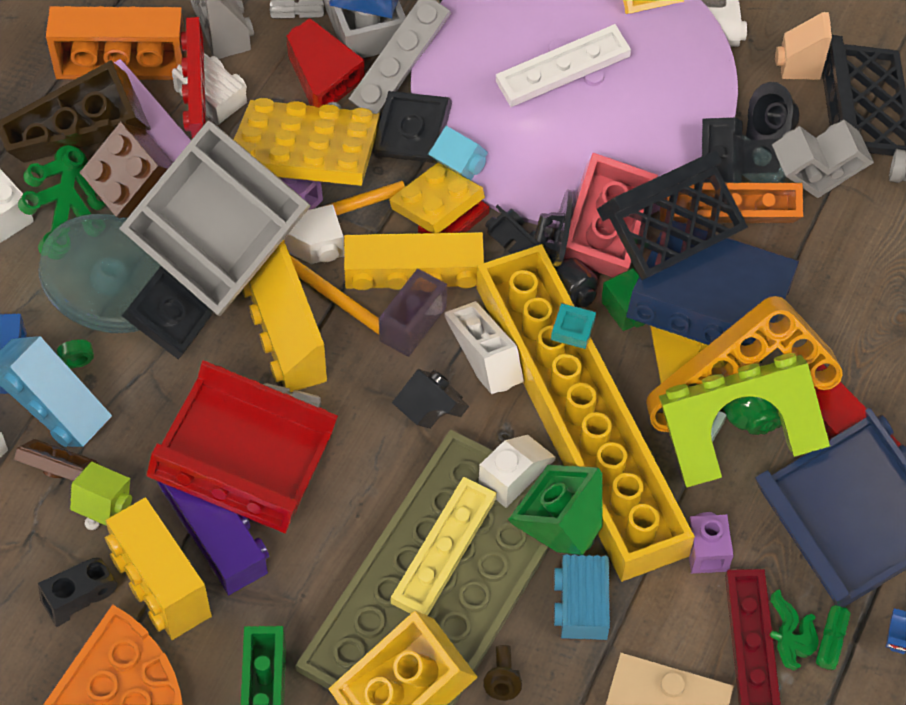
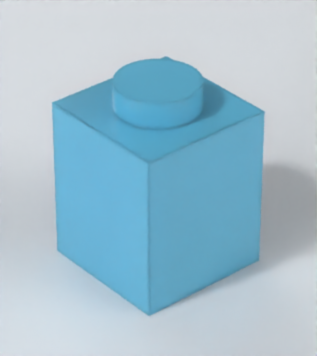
M445 126L429 152V155L437 162L470 181L474 175L482 171L486 163L485 157L488 154L479 144L448 126Z

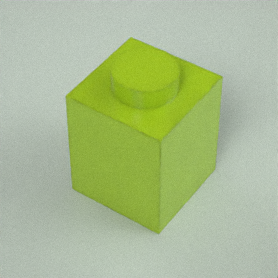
M91 461L72 482L70 510L107 526L106 519L131 505L132 496L129 495L130 478Z

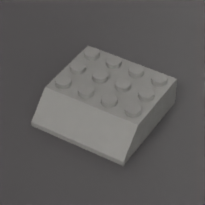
M208 120L119 229L212 311L221 316L311 205L223 130Z

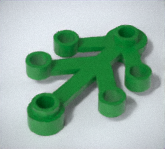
M67 145L59 148L54 156V161L45 165L32 163L23 174L24 181L32 187L40 186L49 177L61 175L59 184L38 193L26 191L18 200V208L27 215H32L40 207L56 201L51 230L44 235L38 244L41 256L51 262L60 261L69 250V240L65 232L70 208L81 222L82 230L88 237L97 238L106 228L104 219L99 215L91 214L74 189L76 180L88 196L87 202L91 208L102 210L106 207L104 202L96 199L95 195L98 196V194L80 174L88 160L85 154L74 146ZM31 172L36 173L39 178L34 177ZM26 200L31 201L34 206L27 204ZM90 223L95 224L98 229H94Z

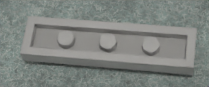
M418 0L351 94L349 101L358 108H366L374 114H381L388 91L396 92L413 66L451 15L450 10L435 0Z

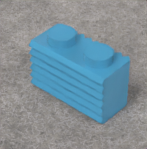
M563 555L561 568L554 569V591H561V603H554V626H561V638L607 640L610 628L609 557L606 555L602 557L599 555L594 557L591 555Z

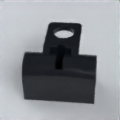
M736 117L702 119V156L717 150L722 163L716 167L725 183H742V174L777 173L780 169V162L772 144L778 140H743V122ZM761 147L769 148L772 153L771 161L765 166H759L754 161V154ZM708 178L704 180L703 183H711V181Z

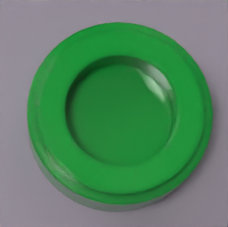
M83 339L67 341L56 350L57 355L70 369L83 367L94 359L91 342Z

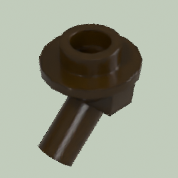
M499 645L496 646L497 667L492 668L486 673L483 687L492 698L508 701L519 695L522 690L520 671L512 670L511 646Z

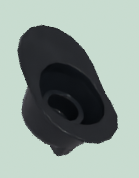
M767 82L760 85L754 91L749 101L746 140H779L788 131L795 130L799 123V108L785 86L777 82ZM761 147L756 150L754 157L766 161L772 158V153L769 148Z

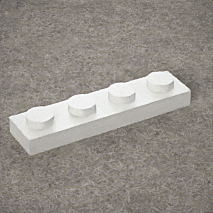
M616 24L500 72L496 74V83L510 107H513L630 57L631 48Z

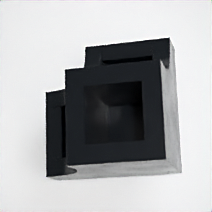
M417 369L392 401L416 425L430 429L441 416L450 414L462 417L469 408V405L462 400L463 396L449 385L451 382L434 369L431 373Z

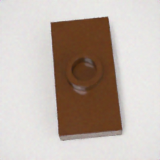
M37 439L17 447L14 458L16 461L43 470L46 476L66 478L72 481L80 475L91 461L99 464L96 460Z

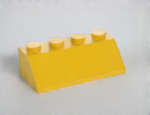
M283 240L242 289V293L245 298L250 296L253 304L249 305L254 325L261 324L263 329L259 336L265 354L271 352L274 361L270 362V367L275 382L282 381L285 388H289L290 392H294V390H301L327 382L324 342Z

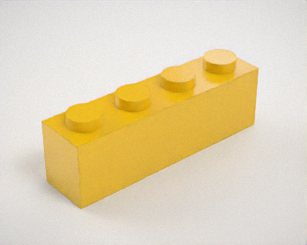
M483 232L344 235L346 289L391 288L399 290L407 287H425L427 289L439 287L472 288L477 286V265L484 263Z

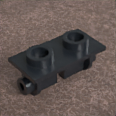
M498 204L495 206L501 214L497 218L491 217L486 222L485 227L488 229L487 233L503 248H506L513 240L516 241L508 250L510 254L542 244L534 239L535 230L529 234L522 227L525 221L513 209L505 212Z

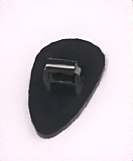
M568 189L564 194L559 213L540 214L534 235L536 241L550 248V260L555 267H559L562 264L568 241L573 202V191ZM555 220L556 225L552 240H549V235L544 229Z

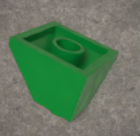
M547 465L508 520L512 525L556 552L583 555L590 548L593 539L602 528L603 473L596 467Z

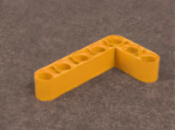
M773 296L759 303L648 395L646 405L653 427L661 432H669L664 413L657 412L662 408L659 396L666 394L667 389L682 384L687 386L694 383L702 384V379L715 374H723L724 377L736 374L742 366L758 364L777 347L783 354L795 353L796 356H803L808 363L813 384L818 389L828 390L837 386L843 376L842 369L831 348L782 297ZM784 314V318L776 323L769 322L773 316ZM747 338H756L750 345H741L743 340ZM799 339H807L804 345L792 347ZM718 361H728L722 368H713V365ZM822 364H830L823 371H815Z

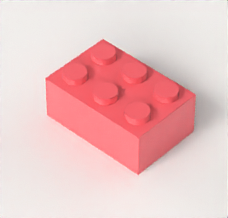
M592 153L585 167L572 207L564 259L577 258L590 270L610 277H616L629 269L631 259L610 219L602 221L597 208L612 198L657 178L658 175ZM629 216L624 218L629 231L639 235L641 222Z

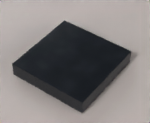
M388 91L372 152L379 157L437 163L429 155V152L445 126H447L452 106L451 99L449 97Z
M160 266L122 314V317L179 360L213 315L214 311L165 268Z

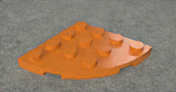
M112 604L43 705H183V699L175 672L166 654L162 652L158 644L139 622Z

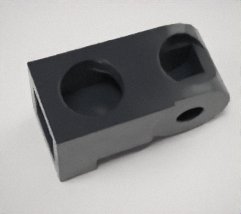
M92 558L39 582L38 588L41 603L55 626L58 627L69 621L70 615L84 609L90 603L99 602L109 597L116 590L118 584L102 558Z

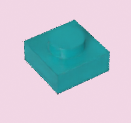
M561 303L552 330L551 340L586 349L595 322L596 312Z

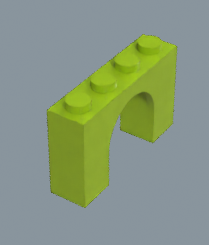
M795 353L783 354L775 357L774 363L760 366L757 363L740 367L736 374L726 377L723 374L711 375L702 379V384L688 387L686 384L673 386L666 390V394L659 396L686 488L722 478L712 443L711 429L718 412L726 404L737 398L759 397L769 401L777 408L787 446L794 457L830 446L810 369L802 355L796 356Z

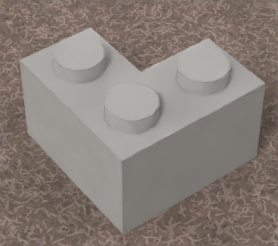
M845 120L831 125L826 132L816 138L799 126L795 130L788 131L781 139L772 144L785 176L795 183H802L803 189L816 198L821 197L874 163L860 132Z

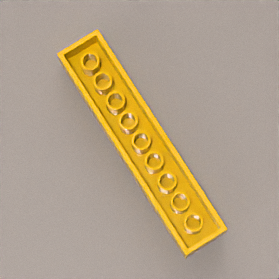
M541 244L477 265L476 289L490 317L517 345L524 379L523 384L563 465L596 467L603 473L602 528L598 532V536L621 582L689 557L695 536L591 337L586 349L551 340L552 330L561 303L574 306L543 245Z

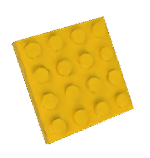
M268 98L250 100L234 140L277 177L362 186L380 124V113L374 114L366 108L348 110L339 109L334 105H323L317 108L299 101L279 103L273 102V100Z

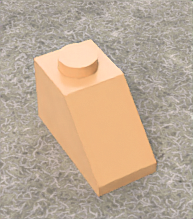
M822 12L784 33L782 46H777L775 52L776 66H781L782 79H821L832 39L829 12Z

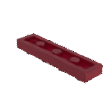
M765 569L727 570L725 582L739 705H781L773 638L770 637L772 626Z

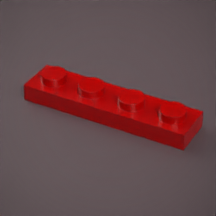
M199 17L186 18V31L181 32L183 52L187 51V57L181 58L182 74L184 78L188 77V84H182L183 102L188 104V111H183V125L185 131H191L192 139L206 123L204 37Z

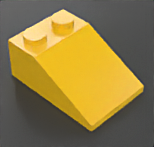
M414 611L329 688V691L339 705H447L478 677L434 618Z

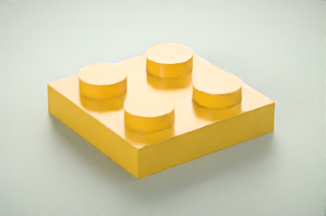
M436 163L392 196L389 201L392 210L431 233H440L484 199L485 195L483 187L444 165Z

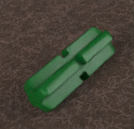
M838 605L830 608L816 659V664L820 668L834 670L838 665L844 642L843 639L851 615L847 608Z

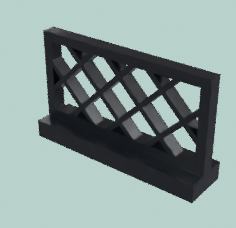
M832 35L822 72L829 125L831 126L845 120L859 132L862 129L875 139L874 142L864 141L870 154L893 156L896 149L906 150V88L899 50L844 44L843 36ZM847 56L856 57L863 64L857 68L847 60ZM876 60L890 61L892 69L886 71ZM869 68L880 79L874 82L863 71ZM854 78L867 88L864 92L860 93L851 85V81ZM886 82L895 89L896 94L892 97L880 85ZM873 93L884 104L878 108L866 97ZM858 103L871 113L866 119L855 111V106ZM890 107L900 115V120L895 122L883 111ZM877 118L889 129L882 133L870 122ZM894 132L904 141L905 146L896 145L888 137Z
M717 150L620 194L597 208L602 221L610 219L641 280L748 228L716 167L722 163ZM708 178L715 189L714 198L701 192L703 182ZM679 192L692 197L689 210L676 205ZM699 201L712 206L710 219L697 214ZM653 204L667 209L664 222L651 217ZM720 211L729 215L734 227L729 229L718 224ZM674 213L687 218L685 232L672 226ZM629 216L641 222L639 235L629 231L624 218ZM695 223L708 228L706 241L693 236ZM648 226L662 231L660 244L646 239ZM670 235L683 240L680 254L667 248ZM644 247L658 253L655 266L650 269L642 256Z

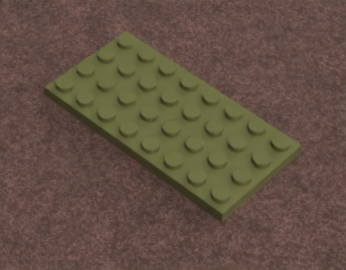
M450 429L295 665L296 672L329 689L410 615V613L391 604L392 594L462 478L465 477L479 484L480 464L493 450ZM539 476L507 508L497 500L494 502L428 615L434 618L474 673L550 549L512 525L508 520ZM464 690L447 705H456Z

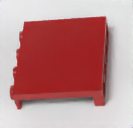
M203 360L198 378L162 444L157 443L151 453L146 476L286 534L329 443L338 415L294 398L287 393L267 387L256 380L248 379L226 370L222 366Z

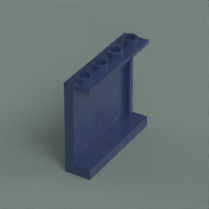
M673 220L672 226L685 232L686 224ZM694 227L693 236L706 241L707 231ZM662 231L656 241L657 244H660ZM670 235L667 248L680 254L683 240ZM726 238L644 280H641L639 276L631 294L626 317L709 345L763 300L773 296L785 299L789 294L799 261ZM651 251L646 262L649 269L654 267L658 253ZM779 314L773 316L769 322L776 323ZM747 338L743 340L741 345H750L756 338Z
M871 408L865 410V419L830 439L829 447L809 452L773 475L767 470L755 477L758 488L835 605L840 607H846L906 570V447L903 444L899 447L890 436L894 432L889 422L882 414L877 417Z

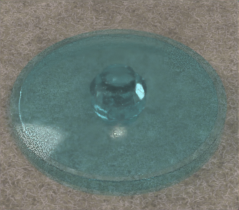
M110 214L79 216L64 222L54 229L43 245L38 265L42 289L53 306L67 318L84 327L107 333L140 331L124 319L122 314L161 265L119 229L127 218H118Z

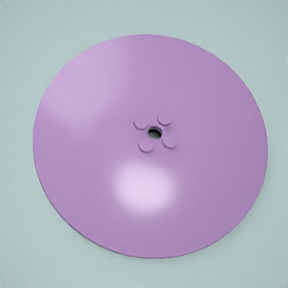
M442 0L440 4L449 9L451 15L411 70V93L449 97L452 101L447 126L476 142L488 152L485 157L486 163L479 174L474 175L471 180L483 187L485 198L482 201L497 212H499L495 207L497 204L505 212L513 209L525 222L538 225L541 213H559L567 189L573 191V207L585 167L592 153L657 174L658 177L702 157V119L735 117L738 98L737 71L729 42L720 24L701 0H684V2L625 14L623 0ZM616 24L631 48L630 57L510 107L496 83V74ZM653 204L651 214L659 211L660 206ZM553 220V223L547 227L555 228L556 221Z

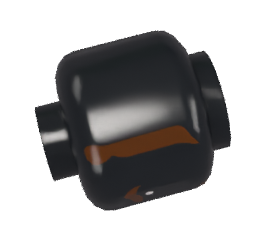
M577 258L563 259L559 267L554 266L574 306L578 308L589 306L596 298L597 276Z

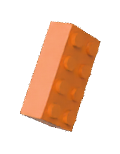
M50 6L46 40L56 79H77L110 60L116 62L121 59L138 80H173L172 70L181 65V58L187 57V51L183 52L181 45V32L185 31L182 7Z

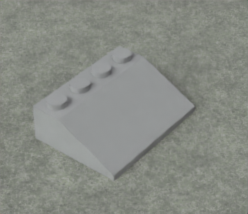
M189 0L196 17L200 19L202 32L212 56L221 59L251 50L250 36H254V30L250 18L243 17L244 7L242 0Z

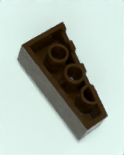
M110 60L1 119L0 137L6 152L25 163L55 155L58 149L63 146L69 145L82 148L105 142L120 122L146 131L151 130L127 73Z

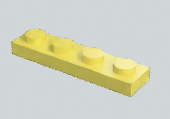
M465 477L462 478L392 594V605L410 614L418 611L427 616L429 615L496 501L497 492Z

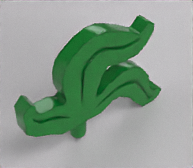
M776 590L771 594L770 601L779 613L782 625L779 628V632L771 631L770 637L778 641L777 649L784 666L794 671L801 667L796 662V655L806 658L812 655L818 648L819 640L813 624V620L816 617L813 614H808L799 621L797 611L790 603L783 599L781 590ZM799 623L800 635H794L792 632Z

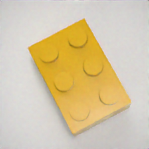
M146 497L105 520L109 535L105 537V540L112 551L110 557L120 573L126 572L131 580L129 586L139 602L145 600L150 609L148 615L158 632L165 629L171 640H174L212 617L205 584Z

